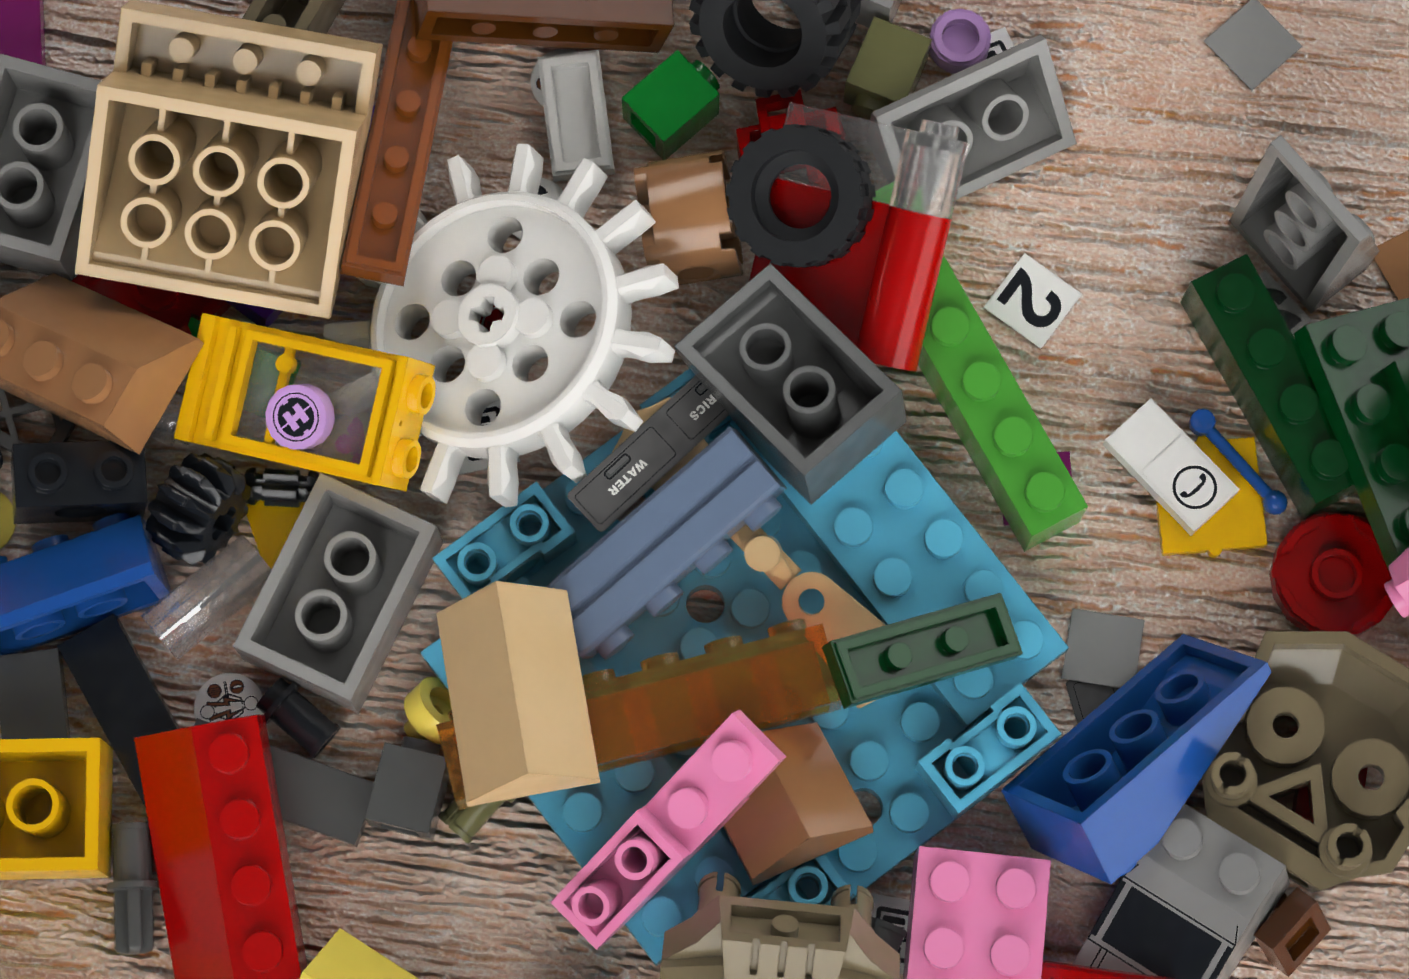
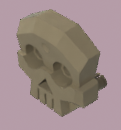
M1265 631L1255 658L1267 662L1272 673L1201 778L1206 817L1285 864L1288 878L1312 893L1359 877L1391 874L1409 846V668L1348 631ZM1280 716H1289L1296 721L1298 731L1292 737H1280L1273 729V721ZM1366 767L1377 769L1383 777L1382 786L1375 790L1364 788L1358 780L1360 770ZM1308 786L1310 822L1275 800Z
M712 872L705 875L699 882L697 912L691 918L664 933L660 979H900V954L872 929L873 896L869 890L859 885L857 886L856 904L850 903L851 885H844L833 892L831 905L740 897L741 886L739 881L731 874L725 872L723 890L717 891L718 872Z

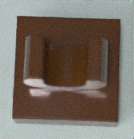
M1298 887L1288 897L1285 893L1275 907L1277 908L1276 911L1254 934L1269 963L1288 977L1331 930L1317 901Z

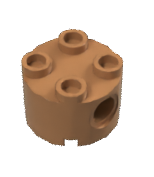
M723 150L648 162L647 166L634 168L638 202L644 205L645 209L656 221L653 226L642 234L647 265L664 263L678 276L679 285L743 275L741 240L735 233L737 228L734 221L729 220L727 208H730L729 196H726L725 180H729L731 177Z

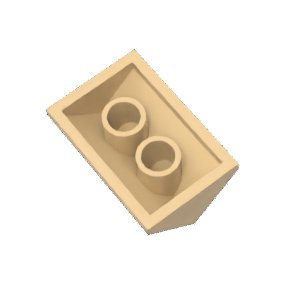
M495 581L436 613L467 806L600 783L567 590Z

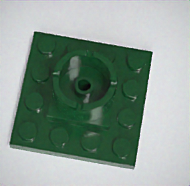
M1409 298L1306 324L1293 333L1335 439L1340 442L1349 464L1348 471L1388 570V566L1409 547Z

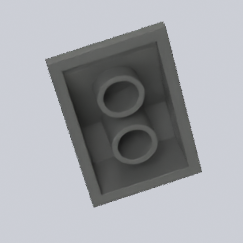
M771 263L674 345L677 354L729 413V416L763 457L811 505L907 422L902 390Z

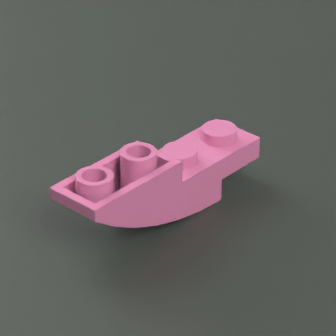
M740 709L733 712L655 796L622 825L550 903L596 950L599 949L750 799L749 796L787 756Z

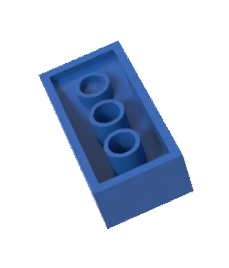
M1182 634L1001 789L1031 849L1111 885L1119 877L1129 873L1136 866L1137 862L1159 843L1272 673L1268 663Z

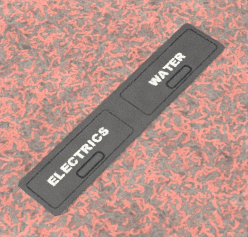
M695 375L644 422L636 432L631 434L568 493V499L598 531H605L729 416V413Z

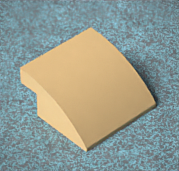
M129 0L121 7L114 69L97 84L74 274L330 319L340 281L341 264L366 151L383 44L140 0Z

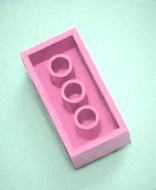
M919 846L913 860L903 979H1041L1051 860Z

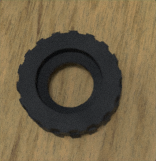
M783 125V128L769 129L761 133L762 137L755 142L750 141L742 149L744 153L739 161H734L730 172H733L731 181L726 186V196H729L730 208H727L729 220L734 221L737 228L735 233L741 242H747L751 247L750 251L759 258H767L771 260L770 263L780 266L818 267L830 264V260L842 258L849 253V248L855 242L859 243L866 233L864 228L867 222L872 220L874 209H871L872 197H876L875 185L871 184L869 174L872 172L868 163L862 161L858 155L860 151L852 143L843 140L841 135L831 130L810 125ZM798 164H806L818 169L826 177L831 189V203L826 215L817 224L803 229L793 228L784 224L774 213L770 199L771 188L777 176L786 168Z

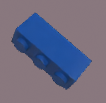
M129 513L113 514L96 521L92 525L94 531L70 540L66 534L42 539L31 546L33 553L8 561L6 556H0V656L22 653L78 633L113 613L119 618L173 599L174 596L156 543L152 541V535L145 530L146 522L142 516L137 515L130 518Z

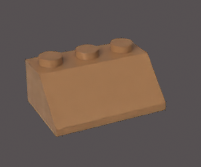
M54 273L0 297V389L140 455L204 343L195 336Z

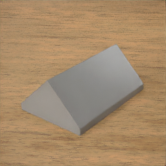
M1041 34L872 112L867 142L889 184L900 179L918 211L926 213L1077 144L1046 38Z

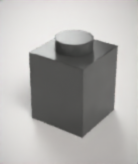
M406 736L403 737L401 746L384 743L365 814V820L370 826L425 840H434L439 821L438 815L442 809L453 767L448 757L439 755L440 745Z

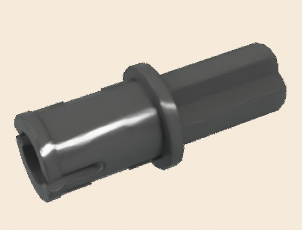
M115 823L111 825V833H113V882L107 884V891L113 892L114 948L117 953L125 955L145 954L151 952L154 948L153 891L160 889L158 881L153 880L152 844L149 823Z

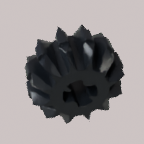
M190 453L183 459L180 466L173 465L170 468L168 478L164 483L157 485L159 491L156 498L148 504V510L151 515L146 521L145 528L152 535V541L161 546L163 552L178 561L183 559L193 565L197 562L207 564L214 558L217 551L223 552L227 549L229 539L233 534L239 532L238 525L241 519L248 514V507L245 504L251 495V487L245 483V476L237 472L234 465L220 457L215 459L207 453H203L200 456Z

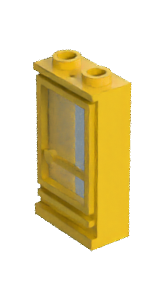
M202 313L197 338L204 345L189 369L173 439L373 485L407 491L409 479L416 473L421 459V446L418 439L423 417L431 409L435 398L436 385L433 379L435 365L406 356ZM310 384L320 388L329 396L334 407L335 422L331 434L323 443L313 448L292 450L281 446L271 437L266 426L265 412L269 400L277 390L287 385Z

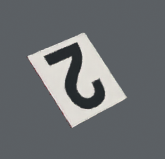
M1024 253L983 308L1042 349L1081 297L1082 293Z

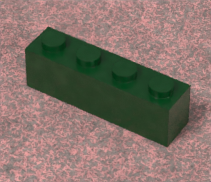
M1245 254L1191 281L1180 303L1301 518L1305 519L1357 492L1348 471L1349 464L1340 442L1335 439L1296 339L1248 255Z

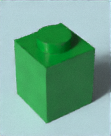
M676 50L622 97L623 119L662 160L668 159L719 114L720 94L717 90L720 88V84L713 73L701 61L696 59L690 63Z

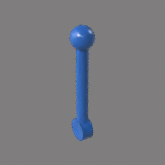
M1206 409L1195 411L1189 419L1190 430L1195 435L1206 436L1263 498L1262 503L1266 512L1272 515L1283 513L1288 504L1285 494L1278 490H1272L1215 428L1216 421L1212 412Z

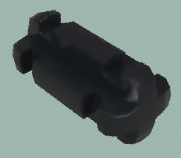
M251 467L246 470L244 475L245 483L251 487V495L247 503L255 505L257 500L264 501V506L300 507L301 502H306L319 477V473L309 471L308 476L300 475V470L265 468L264 473L260 474L256 473L255 467Z

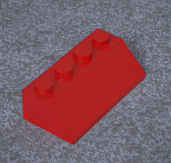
M251 715L135 737L134 741L175 979H299L303 970L308 965L265 716Z

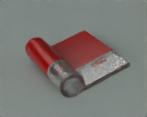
M789 102L784 125H810L831 130L841 135L843 140L852 143L860 151L858 155L862 161L868 163L872 172L869 174L871 184L875 185L876 197H872L871 209H874L872 220L868 221L864 228L865 235L859 243L855 242L849 248L850 252L842 258L832 259L829 261L830 264L818 267L804 268L771 264L874 364L916 371L969 143L957 140L960 127L922 119L920 130L915 131ZM798 164L790 166L777 176L772 185L770 194L771 205L776 216L784 224L798 229L811 227L822 220L830 207V185L826 177L818 169L810 165ZM755 255L749 281L767 267L771 260L759 258Z

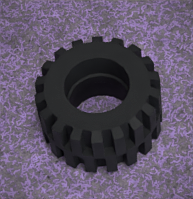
M691 0L689 10L695 14L690 19L689 25L691 34L701 36V39L695 46L701 58L708 56L712 58L714 63L710 69L719 78L726 73L734 79L732 87L742 92L746 86L753 87L757 97L769 98L772 92L777 90L781 98L794 97L799 88L807 92L816 87L821 77L825 78L831 71L857 27L855 21L860 14L861 0H781L791 8L798 18L801 28L796 29L783 28L769 22L757 11L752 0Z

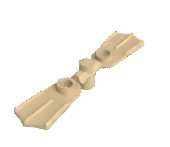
M670 397L650 407L637 410L636 412L643 420V423L659 410ZM624 428L613 451L634 431ZM705 439L699 442L651 488L656 491L708 446ZM746 524L731 537L744 552L746 563L752 569L764 572L780 590L785 587L782 595V608L786 618L830 674L831 672L822 646L835 639L885 626L881 620L828 576L818 572H805L797 575L802 570L782 550L778 540L767 535L761 527L752 532ZM816 589L821 592L824 597L823 609L817 613L804 611L799 601L803 591ZM870 701V702H867V703H863V704L857 705L856 707H857V708H862V707H864V706H866V705H868V704H870V703H872V702H874V701Z

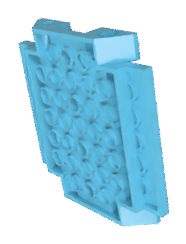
M689 368L640 404V409L650 407L667 397L672 398L695 374ZM727 416L704 439L709 445L728 427L737 429L786 486L787 489L776 498L783 507L761 528L767 535L778 540L782 550L802 570L797 575L805 572H818L828 576L885 625L1001 593L1023 654L1010 661L878 699L862 708L853 706L843 709L832 675L784 614L782 595L785 587L780 590L764 572L752 569L746 563L744 552L730 538L727 542L733 548V551L708 573L703 575L696 567L682 579L678 586L684 591L683 595L660 615L653 617L647 610L628 627L635 636L616 654L607 660H604L599 653L591 659L579 657L600 783L535 794L528 797L581 868L590 861L638 809L644 807L720 725L733 712L739 709L761 731L817 722L854 792L864 791L871 793L878 799L881 806V816L873 824V833L754 886L724 827H722L625 924L655 966L661 963L665 931L691 918L697 912L699 899L698 885L705 875L718 872L717 891L723 890L725 872L731 874L739 881L741 886L740 897L831 905L833 892L844 885H851L850 901L857 897L858 885L866 889L913 854L919 846L926 844L1000 787L1061 736V732L1023 685L1063 655L1069 647L897 431L812 505L763 457L730 416ZM623 430L583 459L587 475L612 453ZM563 474L544 489L536 481L518 494L517 506L507 508L502 506L432 559L462 599L495 581L546 587L620 521L616 520L603 532L598 531L568 499V493L578 483H575ZM650 488L642 497L646 500L655 490ZM807 589L802 592L799 601L804 611L817 613L823 609L824 597L821 592L816 589ZM700 590H711L717 593L724 603V610L721 616L709 623H702L693 619L686 608L691 595ZM439 638L420 653L448 690L441 639ZM778 690H788L797 695L802 704V713L798 719L789 724H779L772 721L766 714L764 707L765 701L770 694Z

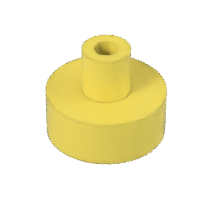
M430 676L424 678L404 699V710L408 721L404 724V731L408 737L427 739L440 745L449 744L456 738L449 691L438 677Z

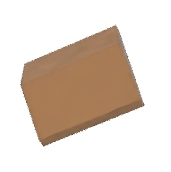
M817 722L762 731L787 757L749 796L750 799L723 826L753 886L873 833V825Z

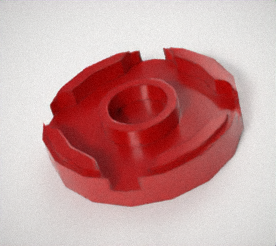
M1330 513L1314 514L1293 526L1275 549L1269 573L1273 598L1285 618L1302 631H1348L1357 637L1379 624L1394 605L1384 587V583L1392 579L1390 571L1387 568L1370 523L1362 517L1346 514V516Z

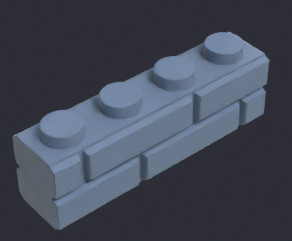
M728 427L546 586L547 588L562 589L568 592L579 657L591 659L599 653L604 660H607L616 654L635 636L628 627L647 610L653 617H657L668 609L684 593L678 586L682 579L696 567L703 575L711 571L733 551L727 540L746 524L754 532L781 510L783 506L776 498L787 489L786 486L737 429Z

